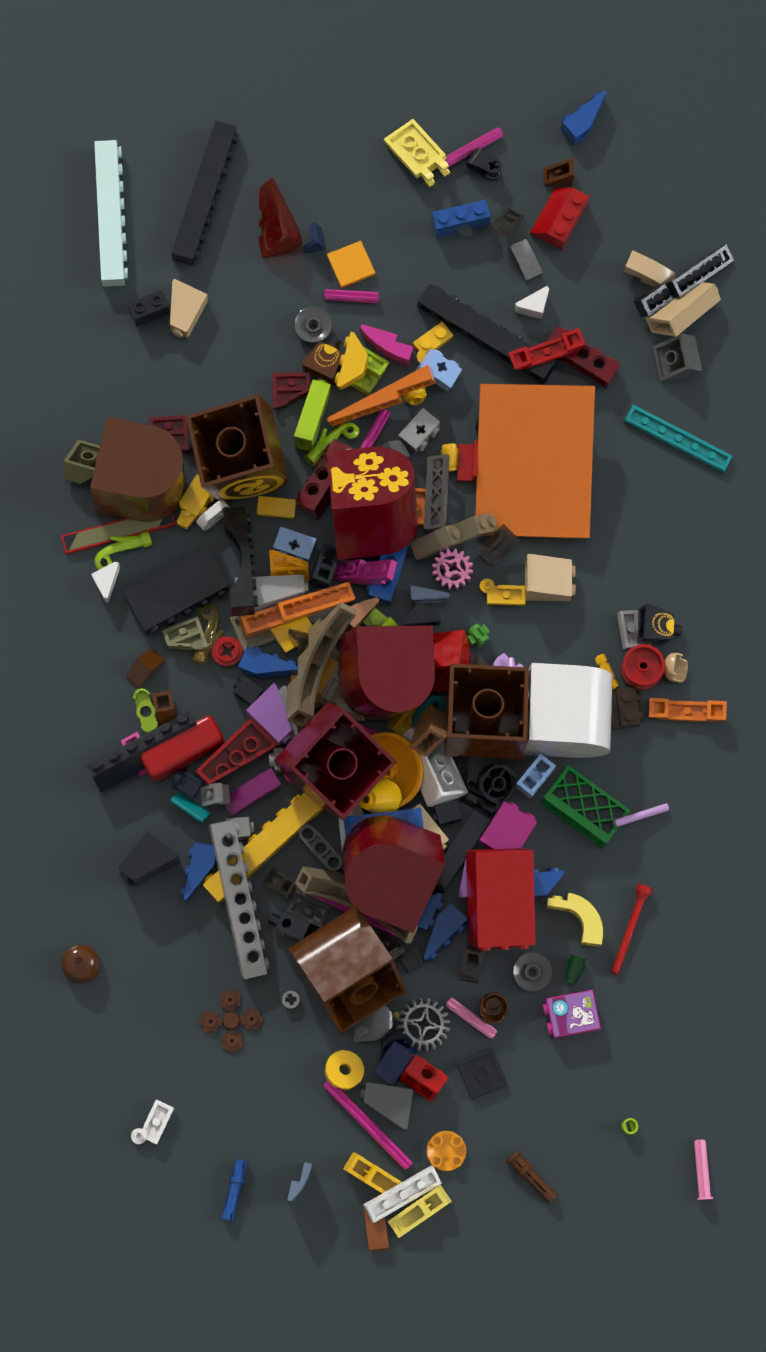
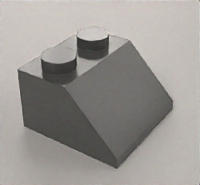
M681 333L676 337L653 346L660 382L688 378L702 372L695 336Z

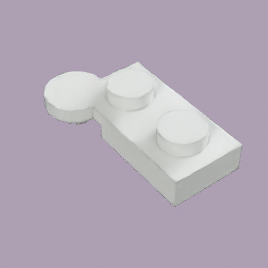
M156 1100L143 1129L136 1128L131 1134L132 1141L136 1144H142L148 1140L157 1145L174 1108Z

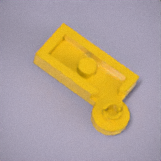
M443 321L413 342V346L419 351L417 353V361L421 363L430 349L437 350L453 339L454 335Z
M488 578L480 582L481 592L487 594V605L525 606L526 586H495L493 580Z

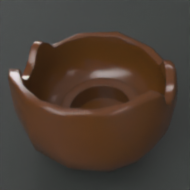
M487 993L479 1002V1013L485 1021L491 1024L500 1023L508 1013V1001L500 993Z

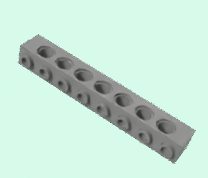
M234 820L210 824V834L242 979L267 974L266 969H269L267 957H263L262 950H265L263 938H259L258 934L261 927L259 919H255L254 911H257L255 900H251L250 897L252 885L250 880L247 881L245 874L248 873L246 861L243 862L241 854L244 853L242 842H238L237 835L240 834L238 823H234ZM226 835L232 838V844L228 847L222 843V839ZM229 855L236 857V863L233 866L227 864L226 860ZM234 874L240 876V882L237 885L231 883V877ZM239 893H242L245 897L242 904L235 902V896ZM246 912L249 919L246 923L242 924L239 921V916L241 913ZM246 932H251L253 935V939L249 943H246L243 939ZM251 951L257 953V959L253 962H250L247 958L248 953Z

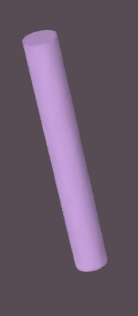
M665 803L614 819L613 823L615 827L669 811V806Z

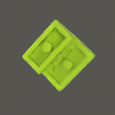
M363 347L369 356L365 377L351 386L369 396L390 362Z

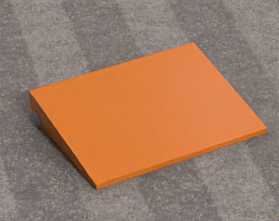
M480 384L475 516L492 513L497 520V527L499 529L494 533L484 536L590 538L595 386Z

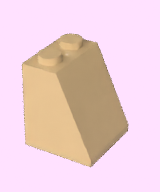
M527 554L525 562V601H571L572 595H575V584H572V577H575V566H572V560Z

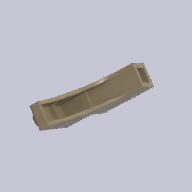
M492 513L476 515L457 524L444 526L410 543L415 559H425L461 543L494 533L499 530L497 520Z

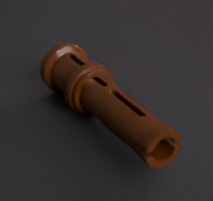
M519 1150L507 1159L506 1163L510 1164L518 1172L517 1175L519 1177H524L548 1204L558 1196L532 1169L531 1162H527L520 1155Z

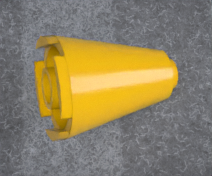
M382 778L359 805L372 814L397 811L402 800L401 791L396 783Z

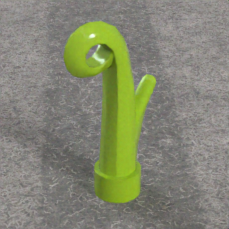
M345 423L338 426L328 435L327 429L324 428L314 449L304 456L305 460L315 467L317 462L324 456L326 447L332 443L333 439L337 440L342 434L348 439H353L358 436L359 427L354 423Z
M145 531L139 535L126 537L110 536L111 540L117 542L98 552L95 557V566L100 570L112 564V560L108 556L110 554L151 546L152 541L149 532ZM102 558L108 561L106 566L100 564Z

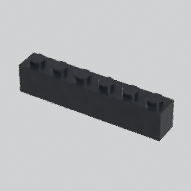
M187 711L87 765L100 792L145 769L140 759V755L143 752L196 726L197 723L190 711Z

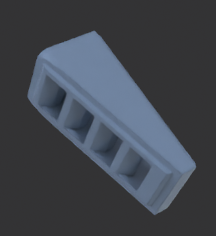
M410 586L412 605L417 604L418 601L423 604L449 602V593Z

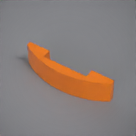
M665 698L649 699V718L687 722L726 721L727 701L707 700V702L673 701Z

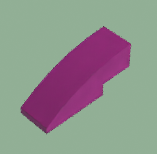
M272 768L232 792L230 794V803L224 804L230 816L233 817L279 789L281 783Z

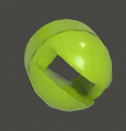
M633 1118L625 1119L621 1124V1129L627 1135L634 1134L638 1130V1123Z

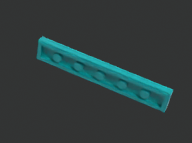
M632 405L624 420L625 423L723 474L733 457L725 451L635 405Z

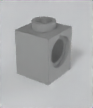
M249 817L226 819V821L234 820V823H238L240 834L237 835L238 840H247L251 837V834H254V823L250 822ZM227 835V840L232 841V838Z

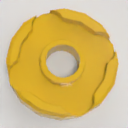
M346 1050L337 1051L326 1062L325 1076L333 1087L349 1090L355 1088L361 1082L364 1076V1065L357 1054ZM346 1066L349 1069V1074L343 1075L339 1067Z

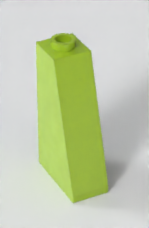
M312 380L294 434L295 448L306 451L314 449L331 392V384H328L325 380Z

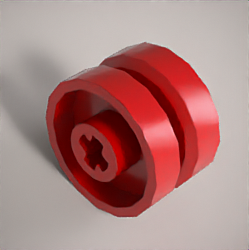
M640 644L632 647L626 653L621 664L620 673L623 681L628 687L635 686L637 691L652 689L658 684L665 670L663 655L657 648L651 645Z

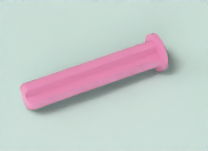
M702 1139L695 1140L694 1148L699 1192L697 1200H711L713 1197H711L706 1141Z

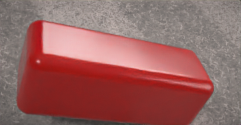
M205 716L196 721V726L140 755V759L153 782L165 779L218 750L225 743L224 737L213 717Z

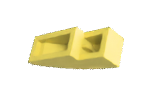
M439 1185L390 1219L388 1223L398 1238H400L452 1201L443 1187Z

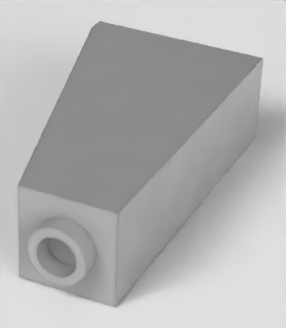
M304 575L252 577V579H256L257 591H253V596H257L258 607H254L255 612L277 606L280 602L309 593L308 582H304Z

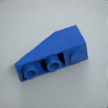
M605 90L600 94H594L588 103L581 104L576 109V112L572 115L568 114L563 118L561 130L574 145L589 135L605 100Z
M247 646L238 665L241 672L258 679L298 675V663L292 660H288V662L281 660L282 657L271 653V655L266 654L263 649L254 646V648Z
M195 842L194 847H190L188 858H191L190 866H186L184 877H187L186 885H182L181 896H183L184 902L189 901L202 885L203 880L215 869L216 857L213 845Z
M452 903L436 918L423 959L424 962L428 959L433 961L439 955L438 950L442 946L446 948L453 941L451 937L456 932L460 934L467 927L465 924L467 918Z

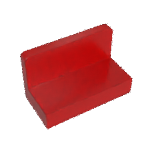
M474 441V445L459 444L457 482L476 483L478 441Z

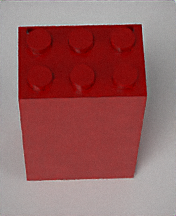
M525 848L466 850L468 944L480 951H489L491 947L498 948V950H510V946L517 947V949H529V945H535L533 850Z

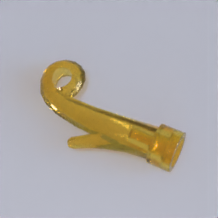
M208 604L199 608L198 615L201 619L210 620L204 634L211 650L224 631L220 630L215 634L218 624V611L213 605ZM205 610L211 611L208 615L203 614ZM210 650L194 651L191 660L197 664L206 665Z

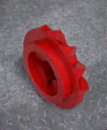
M221 637L212 647L213 658L221 666L230 667L237 664L242 658V646L234 637ZM223 646L227 649H232V658L227 654L222 656L224 653Z

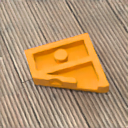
M269 550L271 576L304 575V582L309 581L307 561L275 550Z

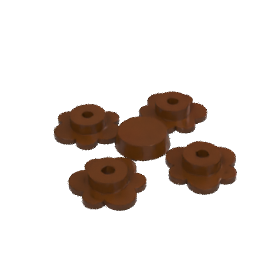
M228 989L227 992H223L219 996V999L222 1001L220 1006L228 1011L224 1015L223 1020L218 1017L217 1012L210 1013L206 1011L202 1014L203 1019L199 1023L203 1026L205 1033L217 1032L218 1027L223 1023L224 1027L230 1030L227 1035L222 1036V1048L234 1053L236 1049L240 1050L243 1048V1042L241 1041L242 1035L237 1034L233 1029H236L241 1022L245 1025L246 1030H251V1028L258 1030L260 1029L263 1017L260 1016V1011L254 1008L251 1011L245 1010L244 1015L240 1018L233 1011L241 1005L239 1001L241 994Z

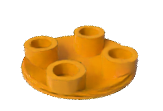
M441 1131L429 1140L426 1150L429 1162L438 1170L452 1171L463 1163L466 1157V1146L458 1134L451 1131Z

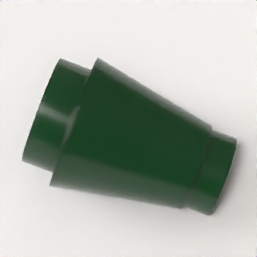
M573 954L570 959L568 958L566 982L576 985L586 967L587 959Z

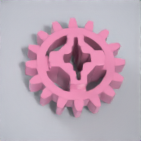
M456 548L452 553L449 549H447L446 554L440 552V558L435 557L434 559L437 564H432V569H435L432 575L438 576L435 582L441 581L442 588L448 585V590H451L452 586H455V589L458 590L460 584L465 587V580L470 582L471 577L469 575L473 574V570L469 569L473 567L472 562L468 563L470 557H463L464 551L458 554ZM461 562H462V563L464 564V566H465V571H464V569H462L461 566H460V565H461ZM440 567L445 572L444 577L440 572ZM456 567V570L449 571V568Z

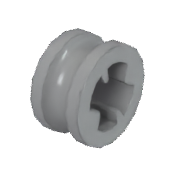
M287 991L282 997V1003L288 1009L295 1008L300 1001L299 995L295 991ZM292 994V997H296V1002H293L294 1005L285 1002V997L288 998L287 995Z

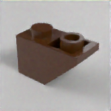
M171 690L153 693L152 698L159 727L176 718Z

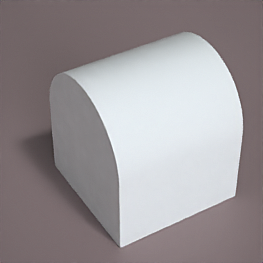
M531 663L528 682L527 744L524 755L539 756L542 754L548 757L589 758L609 754L611 746L612 673L589 666Z

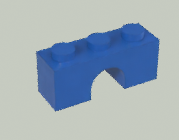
M481 200L432 212L431 222L435 236L440 237L453 234L456 228L464 225H470L471 229L489 225L490 213L486 200Z

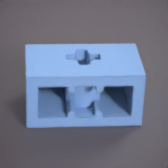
M430 349L416 371L429 365L432 369L436 385L447 392L456 381L462 369L459 368L455 361L444 358L440 351Z
M280 527L273 550L307 561L309 564L317 540L316 538ZM294 544H296L297 548L291 550V547H293Z
M540 754L517 782L516 789L531 799L554 771L556 765Z

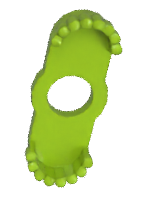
M137 689L133 696L137 706L136 714L141 721V729L147 733L158 727L155 718V708L151 703L148 690ZM149 707L152 711L151 715L143 717L140 714L141 709Z

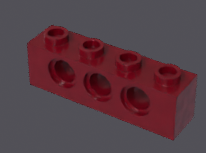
M556 326L547 341L561 337L562 333L569 330ZM586 341V346L559 358V360L606 389L620 367L617 360L612 357H606L598 348H592L587 345ZM584 353L587 355V358L582 359L578 354ZM600 363L603 365V368H596L594 364Z
M335 439L326 447L324 456L317 462L313 474L307 478L305 487L297 494L295 502L300 510L317 518L320 517L331 499L327 452L353 449L352 447Z

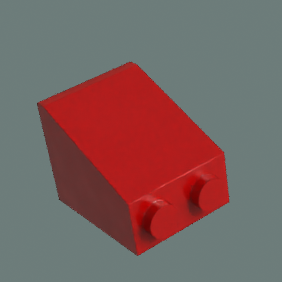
M465 630L433 633L435 664L433 693L447 692L450 664H470V644Z

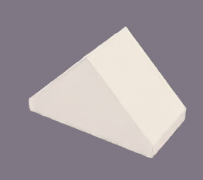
M548 286L515 303V312L542 319L549 292Z
M114 562L91 574L104 601L107 603L110 601L120 570L118 562Z

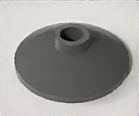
M308 307L299 312L294 326L297 335L302 340L309 343H317L328 337L331 332L332 322L328 313L323 309ZM315 325L317 328L312 330L310 326Z
M535 952L526 953L515 962L513 976L518 986L530 992L540 991L551 981L552 966L549 960L542 954ZM529 970H535L536 975L530 976Z

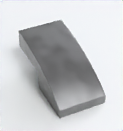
M527 239L509 246L524 280L543 273Z

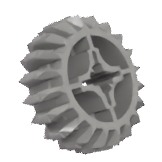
M419 998L418 1005L412 1000L411 1004L413 1007L411 1008L406 1004L405 1009L408 1012L406 1013L401 1010L400 1014L404 1018L397 1019L398 1022L403 1023V1025L397 1026V1029L404 1030L402 1034L408 1035L411 1038V1049L414 1047V1044L418 1045L417 1051H420L421 1046H424L425 1052H428V1045H431L433 1050L436 1049L435 1042L442 1045L440 1037L447 1039V1035L443 1031H450V1028L444 1027V1025L450 1024V1020L443 1019L448 1016V1013H440L444 1009L443 1006H440L438 1009L435 1008L438 1003L437 1001H434L433 1005H429L430 998H427L426 1004H423V999ZM424 1009L421 1018L408 1019L414 1011ZM429 1010L436 1014L440 1025L429 1020ZM424 1015H426L425 1020L429 1023V1027H425L423 1034H421L422 1029H420L421 1026H418V1023H422ZM407 1025L418 1029V1039L409 1033ZM427 1031H439L434 1038L423 1041Z

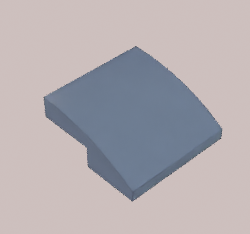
M304 1162L300 1182L292 1180L287 1199L288 1202H293L305 1187L313 1167L312 1164Z

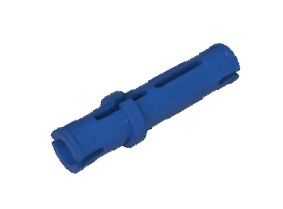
M235 1159L232 1176L229 1177L230 1185L222 1219L234 1221L240 1190L245 1182L243 1179L248 1163L246 1161Z

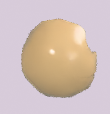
M671 653L666 657L663 673L669 681L678 683L685 681L688 663L687 660L681 658L683 654Z

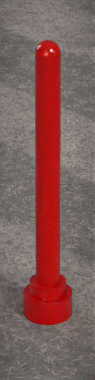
M638 884L636 889V896L638 898L612 969V973L615 975L619 974L645 899L647 900L653 891L651 887L643 884Z

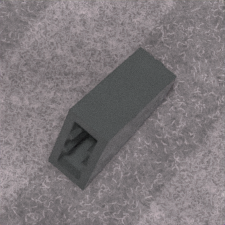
M366 1082V1087L362 1086L360 1098H364L363 1103L402 1130L407 1131L413 1090Z

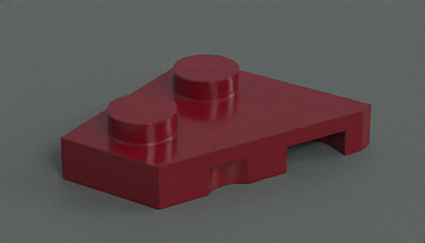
M310 372L272 373L273 410H277L308 394L310 389Z

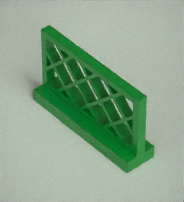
M569 765L540 803L602 849L619 828V826H614L613 820L618 818H613L612 809L619 808L623 811L622 817L627 816L631 811ZM568 772L575 777L576 783L566 784L565 776ZM587 785L591 788L592 794L582 795L580 786ZM577 787L578 796L568 797L567 788ZM564 788L565 797L558 798L552 793L555 789ZM596 797L605 798L607 806L597 807ZM592 798L594 807L584 808L583 799ZM579 799L581 809L570 807L569 800ZM608 809L610 819L600 820L598 810ZM595 811L596 820L589 821L586 818L585 812ZM611 822L612 830L609 834L602 830L601 823Z

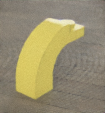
M568 893L567 900H563L561 896H552V898L547 899V909L568 911L579 919L582 925L581 945L595 947L602 945V921L591 903L572 893Z

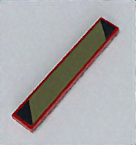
M173 513L164 519L154 522L122 519L61 535L65 553L68 555L117 542L111 540L110 536H135L145 531L151 533L176 526Z

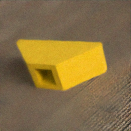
M350 332L349 337L346 336L344 343L346 352L340 358L339 365L342 367L340 373L337 372L335 383L339 390L347 388L365 377L369 356L354 332Z

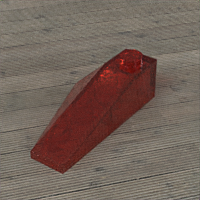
M270 178L259 188V209L262 210V219L259 220V226L262 227L261 236H259V246L262 258L289 254L302 244L299 228L274 178Z

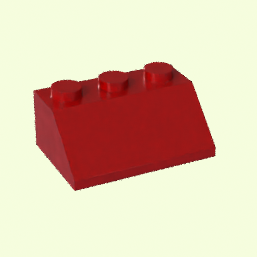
M555 187L530 234L563 250L585 211L590 196L574 188Z

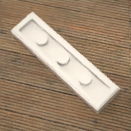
M431 1165L363 1204L371 1222L375 1223L442 1183L434 1166Z

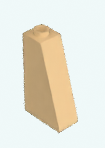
M702 282L682 297L675 298L651 316L645 317L651 333L678 336L721 300L718 288L715 284Z

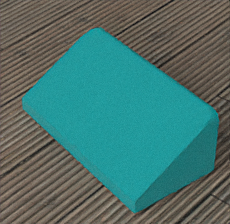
M181 792L171 798L172 805L201 825H204L211 814Z

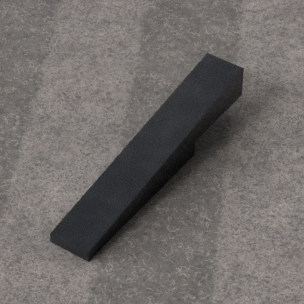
M727 244L720 246L633 300L640 316H651L675 298L682 297L733 262L734 259Z

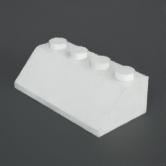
M416 727L410 728L402 736L411 741ZM444 741L426 757L421 755L424 777L420 791L428 807L452 801L468 793L453 757L444 755Z

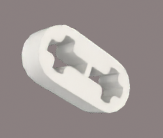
M219 500L197 519V524L202 530H208L224 517L223 508H230V506L225 501Z

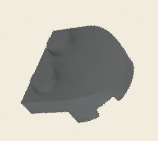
M385 1005L353 1026V1042H380L383 1036L391 1032V1029L395 1027L393 1011Z

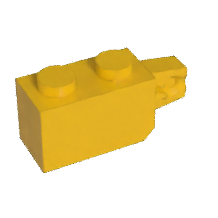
M196 474L179 501L181 513L177 520V525L186 530L208 510L207 506L210 501L213 502L216 499L201 487L198 474Z

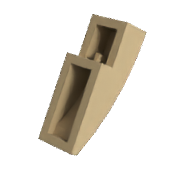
M633 250L624 272L640 278V282L653 287L658 286L676 274L660 263Z

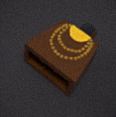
M334 337L329 345L318 342L302 362L303 371L310 372V375L335 385L336 374L341 369L339 363L343 352L338 349L342 342Z

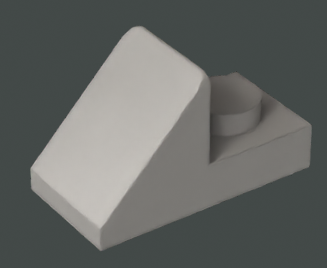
M213 783L200 788L202 807L230 803L229 785Z

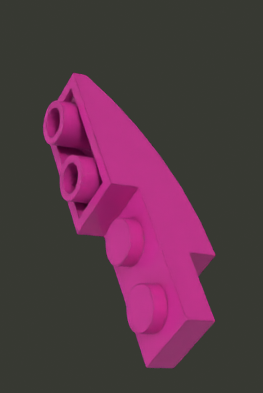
M362 559L341 561L337 563L332 580L364 585L386 584V581L393 579L397 562L392 559L366 562Z

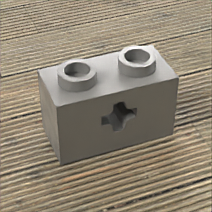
M422 408L398 435V440H402L405 447L414 454L418 451L422 452L428 445L427 441L431 437H436L439 433L440 421ZM422 430L424 431V434H423V433H420L419 435L417 434V431H419V432H421Z

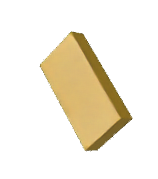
M259 496L257 516L294 519L296 500Z

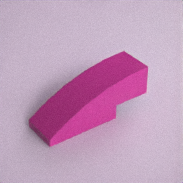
M361 324L360 334L371 346L386 357L409 366L413 354V346L397 342V334Z

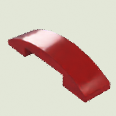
M580 328L562 333L561 337L530 348L525 346L508 352L514 370H521L554 361L586 346Z

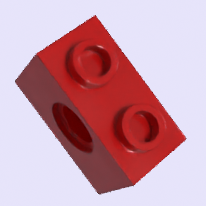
M416 1054L399 1080L429 1102H432L449 1077L441 1070L429 1064L426 1059Z

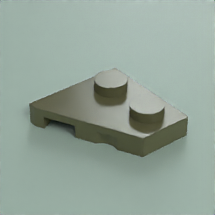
M198 616L162 630L169 649L210 650Z

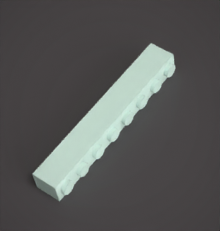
M117 140L94 141L102 286H125V279H128V269L124 268V262L127 261V251L123 250V244H126V233H122V227H125V215L121 216V209H125L124 198L120 196V192H124L123 181H120L119 175H123L122 164H119V158H122L121 147H118Z

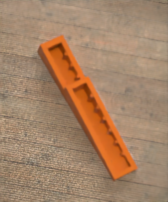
M429 365L420 368L327 418L328 423L334 427L403 403L401 395L436 384L432 369Z
M346 582L280 602L277 606L255 612V615L241 616L239 622L245 638L332 609L340 602L346 604L355 601L356 598L350 582Z

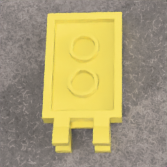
M414 119L384 138V143L417 179L422 176L429 187L435 184L433 170L438 168L444 177L450 173L449 165L444 161L446 154Z

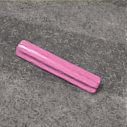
M451 997L447 1001V1008L488 1038L492 1039L496 1035L497 1030L457 1000Z

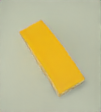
M354 1152L343 1170L381 1194L401 1183L400 1180Z

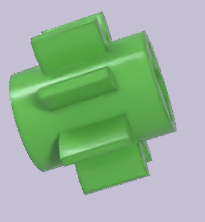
M477 623L467 631L471 646L476 644L480 647L490 639L488 637L490 631L485 624L480 627Z

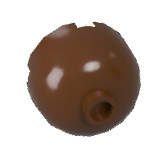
M80 944L68 948L63 954L61 967L65 977L71 982L85 984L95 979L101 968L99 955L92 947Z

